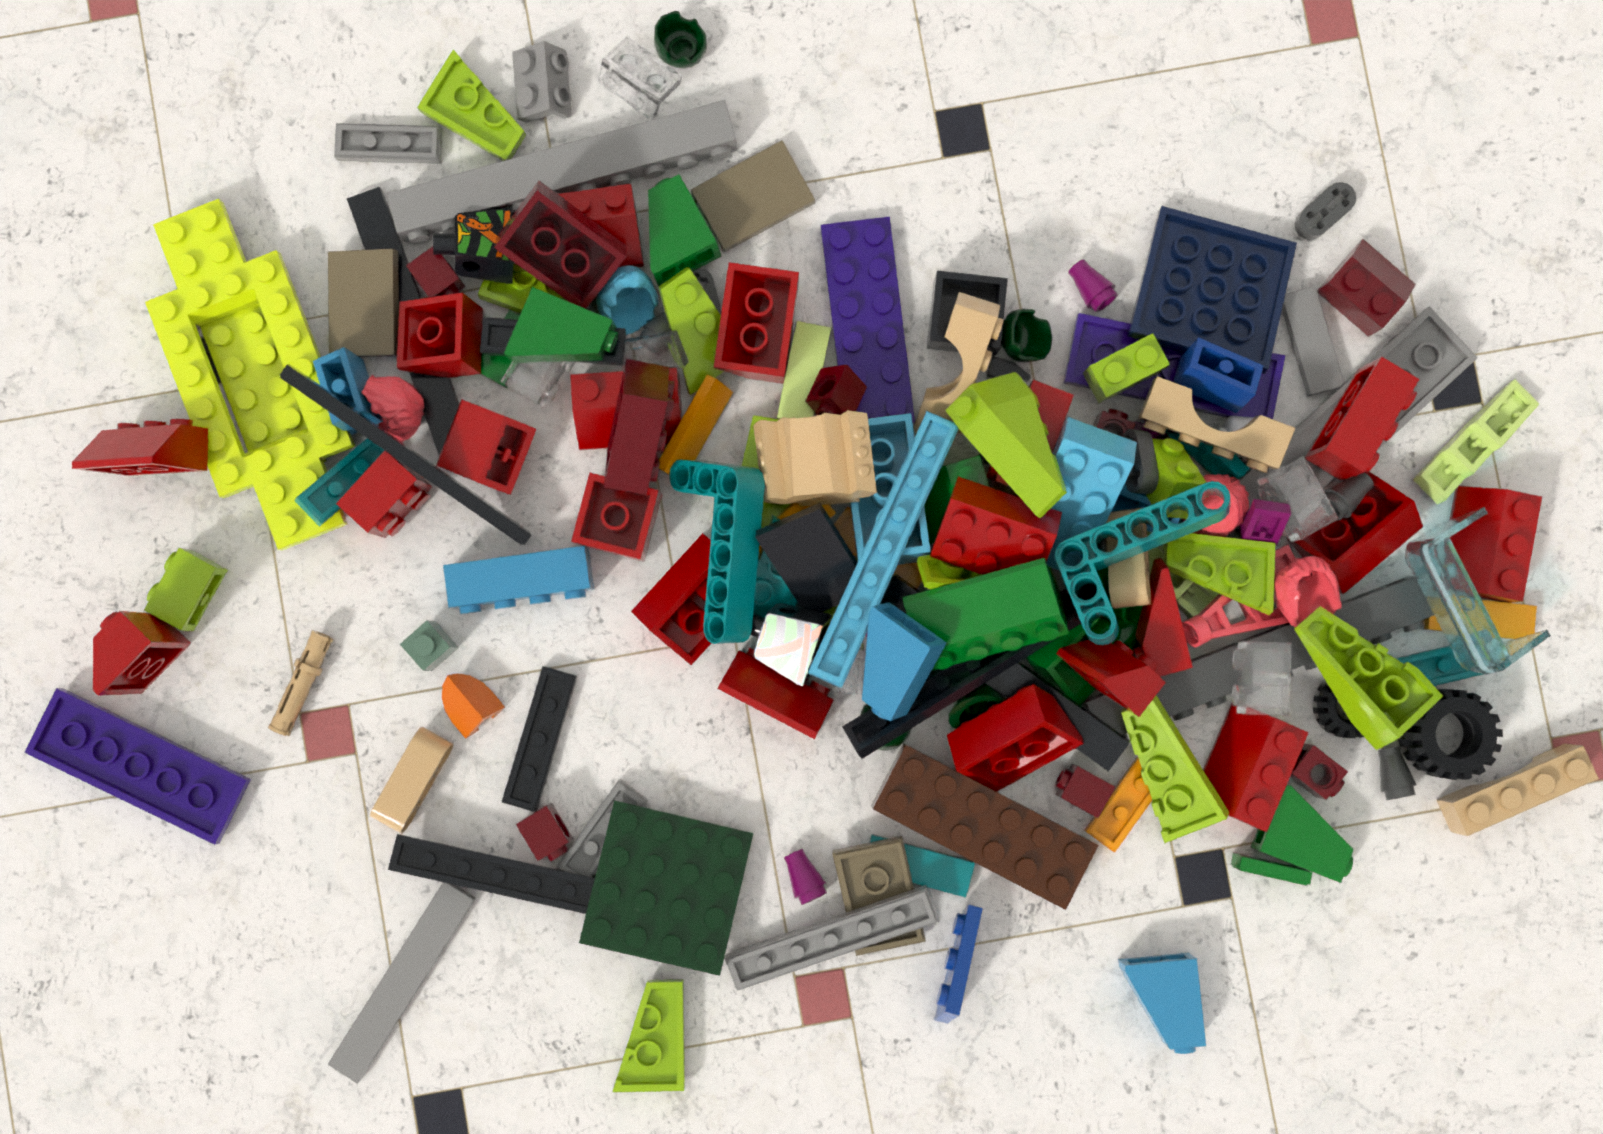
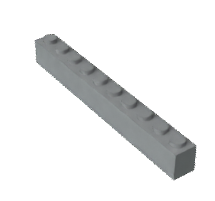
M722 100L386 193L397 234L404 242L409 241V243L417 244L429 240L430 235H433V233L454 234L455 215L458 213L512 208L513 215L538 180L557 194L603 188L610 185L630 184L632 179L643 176L646 179L660 177L665 173V170L675 167L681 170L689 169L698 165V161L711 157L712 160L725 159L731 156L733 151L738 150L737 141L726 101Z

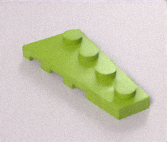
M1157 695L1140 717L1123 708L1121 714L1134 753L1138 755L1142 767L1141 775L1144 784L1148 785L1152 797L1151 805L1155 817L1159 818L1164 844L1226 820L1229 815L1228 809Z

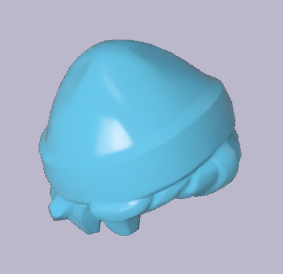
M628 265L617 268L597 294L596 305L600 315L612 319L616 328H625L626 335L639 331L643 325L655 317L654 309L659 304V297L647 273L636 266Z

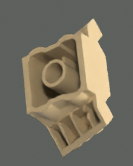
M847 410L841 415L823 413L803 418L782 417L777 422L759 420L753 425L759 470L763 473L765 480L763 502L774 504L796 503L803 507L813 506L819 502L822 505L860 502V498L870 497L877 493L867 413Z

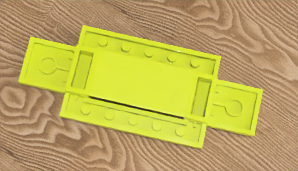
M220 199L213 200L153 224L178 289L145 301L189 419L193 420V426L208 428L207 466L219 497L225 499L254 487L277 549L281 551L348 525L343 510L340 509L319 527L294 501L297 496L327 472L324 464L327 461L326 458L356 446L351 434L347 430L344 431L332 425L329 412L280 378V373L285 366L291 364L320 385L313 361L321 357L281 253L275 250L246 262L225 205ZM196 325L200 326L247 447L248 452L246 453L241 445Z

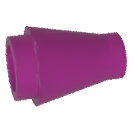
M1085 259L1077 262L1068 271L1087 308L1092 307L1095 312H1100L1118 296L1114 290L1115 285L1091 267Z
M803 849L784 857L794 899L798 898L801 905H804L827 894L824 887L826 884L825 880L808 859Z

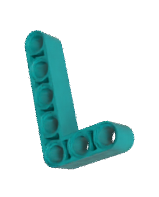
M676 460L672 464L669 473V480L674 490L715 497L703 624L705 637L712 644L743 643L749 639L753 623L760 545L755 535L756 530L761 529L765 489L763 473L755 467L712 461Z
M1214 481L1204 483L1068 538L1058 545L1055 551L1056 563L1083 629L1090 641L1097 645H1107L1116 639L1119 632L1116 616L1097 571L1225 519L1231 507L1230 493L1225 485ZM1216 495L1222 498L1224 503L1218 509H1208L1203 505L1205 498ZM1177 509L1187 512L1188 518L1183 523L1175 524L1168 520L1170 512ZM1145 523L1152 526L1153 531L1148 537L1138 538L1133 535L1134 528L1139 524ZM1110 537L1118 541L1117 547L1111 552H1102L1098 549L1100 541L1104 538ZM1077 551L1083 554L1082 561L1078 565L1067 566L1064 564V558L1068 553ZM1086 584L1094 585L1097 588V592L1093 598L1082 600L1077 597L1080 587ZM1098 618H1107L1111 621L1110 629L1104 634H1095L1091 631L1092 623Z

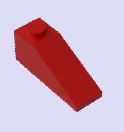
M1161 558L1155 559L1150 573L1151 604L1142 606L1135 634L1138 647L1134 648L1133 652L1135 658L1142 654L1158 666L1155 672L1161 677L1193 668L1169 568Z

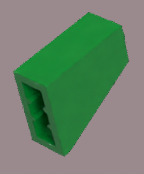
M680 174L672 178L662 179L655 187L648 190L650 269L658 286L686 267H689L693 272L722 257L712 232Z
M532 287L504 354L510 361L515 363L603 360L606 351L609 353L613 351L619 333L615 332L616 325L612 319Z
M1286 785L1267 832L1257 829L1251 848L1341 883L1343 877L1348 876L1352 869L1353 857L1351 855L1354 849L1292 786Z

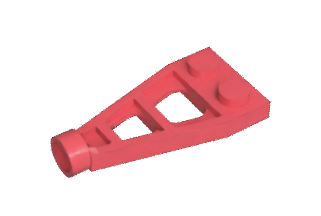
M1289 544L1275 550V576L1281 568L1288 566L1290 562L1296 559ZM1219 594L1198 615L1182 622L1186 642L1192 647H1199L1211 639L1285 625L1289 621L1278 607L1270 615H1267L1238 602L1246 619L1230 624L1223 606L1233 599Z

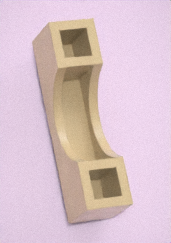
M961 292L958 293L945 338L959 351L963 369L950 383L926 389L913 429L914 433H917L926 411L954 422L945 410L971 384L977 383L975 381L979 371L986 373L992 356V352L987 350L990 338L998 339L1004 319L998 318L1000 305ZM959 429L957 433L964 435Z
M1158 376L1153 379L1138 419L1146 421L1144 428L1163 435L1166 429L1180 434L1178 437L1180 442L1194 447H1198L1200 442L1214 447L1212 450L1213 454L1232 460L1234 455L1248 460L1246 463L1247 467L1263 473H1267L1268 468H1280L1295 428L1262 415L1255 416L1247 425L1236 431L1224 432L1213 429L1206 425L1197 415L1192 402V389Z
M1562 744L1533 757L1530 764L1512 774L1486 783L1469 785L1436 799L1450 831L1464 836L1472 835L1599 779L1584 746Z

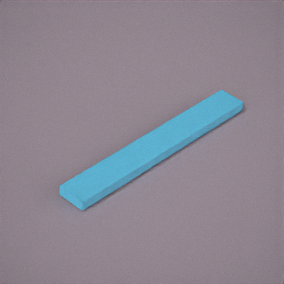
M926 411L808 674L841 689L843 688L868 632L869 612L872 606L880 605L957 435L959 428L954 422Z

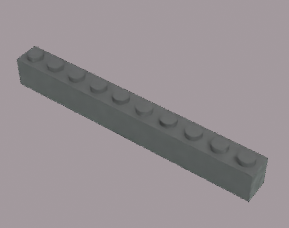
M1419 575L1399 579L1342 601V608L1334 613L1335 616L1356 628L1359 636L1367 641L1370 640L1372 644H1378L1391 639L1392 635L1390 632L1403 628L1404 632H1409L1425 626L1423 619L1435 615ZM1288 623L1191 659L1193 668L1161 676L1166 683L1157 693V697L1168 715L1173 716L1174 721L1193 715V708L1204 703L1207 708L1214 707L1228 701L1226 695L1239 691L1240 695H1245L1260 689L1259 682L1270 678L1273 683L1292 677L1293 669L1304 665L1305 669L1309 670L1317 666L1294 630L1295 627ZM1104 694L1088 698L1082 703L1086 710L1128 739L1126 734L1128 732L1121 714L1124 707Z

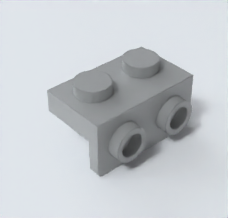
M543 41L513 51L517 119L527 123L550 115H556L564 119L571 117L572 98L569 89V61L566 50Z

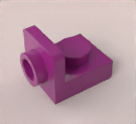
M1253 499L1250 509L1240 525L1241 538L1272 542L1277 545L1291 515L1290 505Z

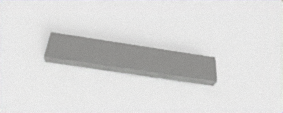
M442 883L328 1063L329 1066L357 1084L361 1081L474 903L475 897L456 885Z
M925 885L726 954L724 959L738 991L937 923L939 918Z

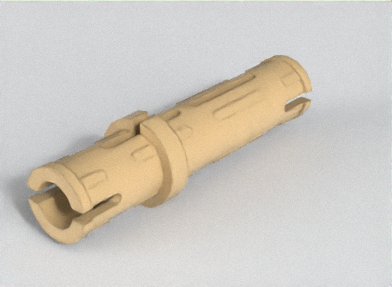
M311 631L301 657L296 658L293 664L296 668L268 726L271 731L284 736L291 735L316 676H320L323 668H321V665L334 640L332 637L318 631Z

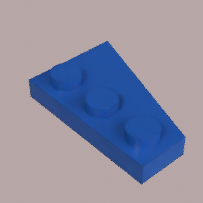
M968 905L962 913L957 912L952 929V934H956L953 948L948 949L944 969H947L944 983H941L937 995L936 1005L938 1006L934 1017L936 1021L948 1024L960 1015L983 908Z

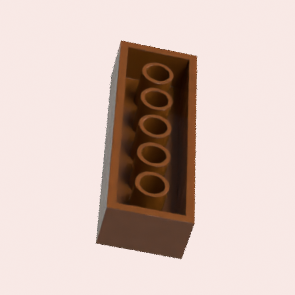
M905 743L902 744L871 804L873 810L1065 910L1099 846L1091 840L957 772L955 769Z

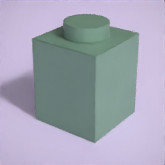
M428 620L400 643L402 648L423 671H433L459 648L436 621Z

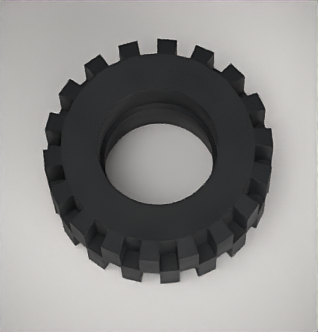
M1437 689L1443 697L1404 733V738L1398 739L1399 745L1408 749L1403 753L1407 760L1414 761L1412 766L1417 770L1425 771L1427 775L1434 777L1467 780L1472 778V774L1481 775L1486 771L1483 765L1492 766L1496 761L1492 756L1493 752L1501 751L1502 745L1497 744V737H1503V729H1496V723L1501 722L1498 714H1490L1489 712L1493 707L1489 702L1480 701L1481 696L1475 693H1467L1465 690ZM1452 713L1462 725L1463 739L1457 750L1446 755L1438 746L1436 729L1440 720L1447 714Z

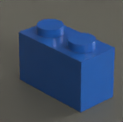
M1198 337L1181 356L1173 382L1192 389V395L1237 413L1256 395L1264 365Z

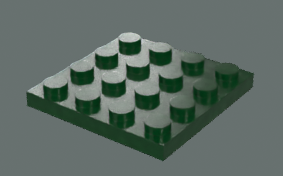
M614 800L579 943L720 976L753 833Z

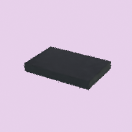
M820 502L756 530L755 538L801 608L824 612L839 605L858 562Z

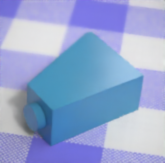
M890 602L872 606L868 621L862 701L872 707L871 710L875 715L885 720L892 721L907 715L947 642Z
M1188 952L1118 959L1121 971L1162 1042L1170 1050L1174 1049V1052L1178 1054H1189L1195 1052L1196 1047L1206 1046L1197 958Z

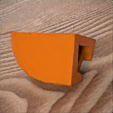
M459 673L447 675L442 685V701L445 712L465 739L479 731L478 727L484 720L489 717L494 719L505 708L497 696L483 682L470 675Z

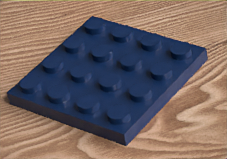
M1161 206L1158 211L1127 336L1140 340L1153 333L1159 345L1186 352L1199 337L1264 365L1262 374H1265L1269 369L1297 243Z

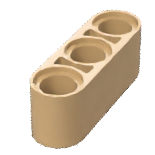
M1142 508L1112 511L1106 523ZM1145 523L1137 525L1133 530V535L1138 538L1147 537V525ZM1106 538L1107 552H1111L1117 547L1118 541L1116 539ZM1148 551L1108 566L1109 594L1113 609L1151 604Z
M420 727L372 808L370 817L403 834L419 810L449 757L454 744L430 730Z

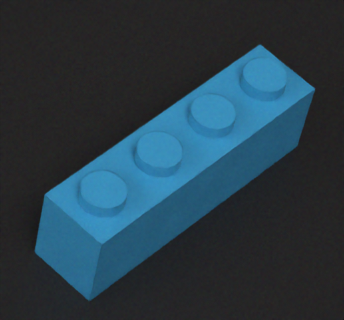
M586 546L443 565L448 608H459L460 614L481 612L480 605L494 604L495 609L516 607V600L529 599L530 605L551 602L552 595L564 594L565 600L586 597V591L594 590L590 552Z

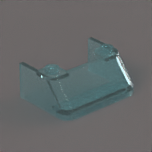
M1485 507L1438 524L1410 541L1405 549V561L1409 568H1411L1454 653L1456 661L1468 671L1489 675L1505 670L1551 635L1548 630H1544L1510 641H1502L1450 539L1455 533L1488 514Z

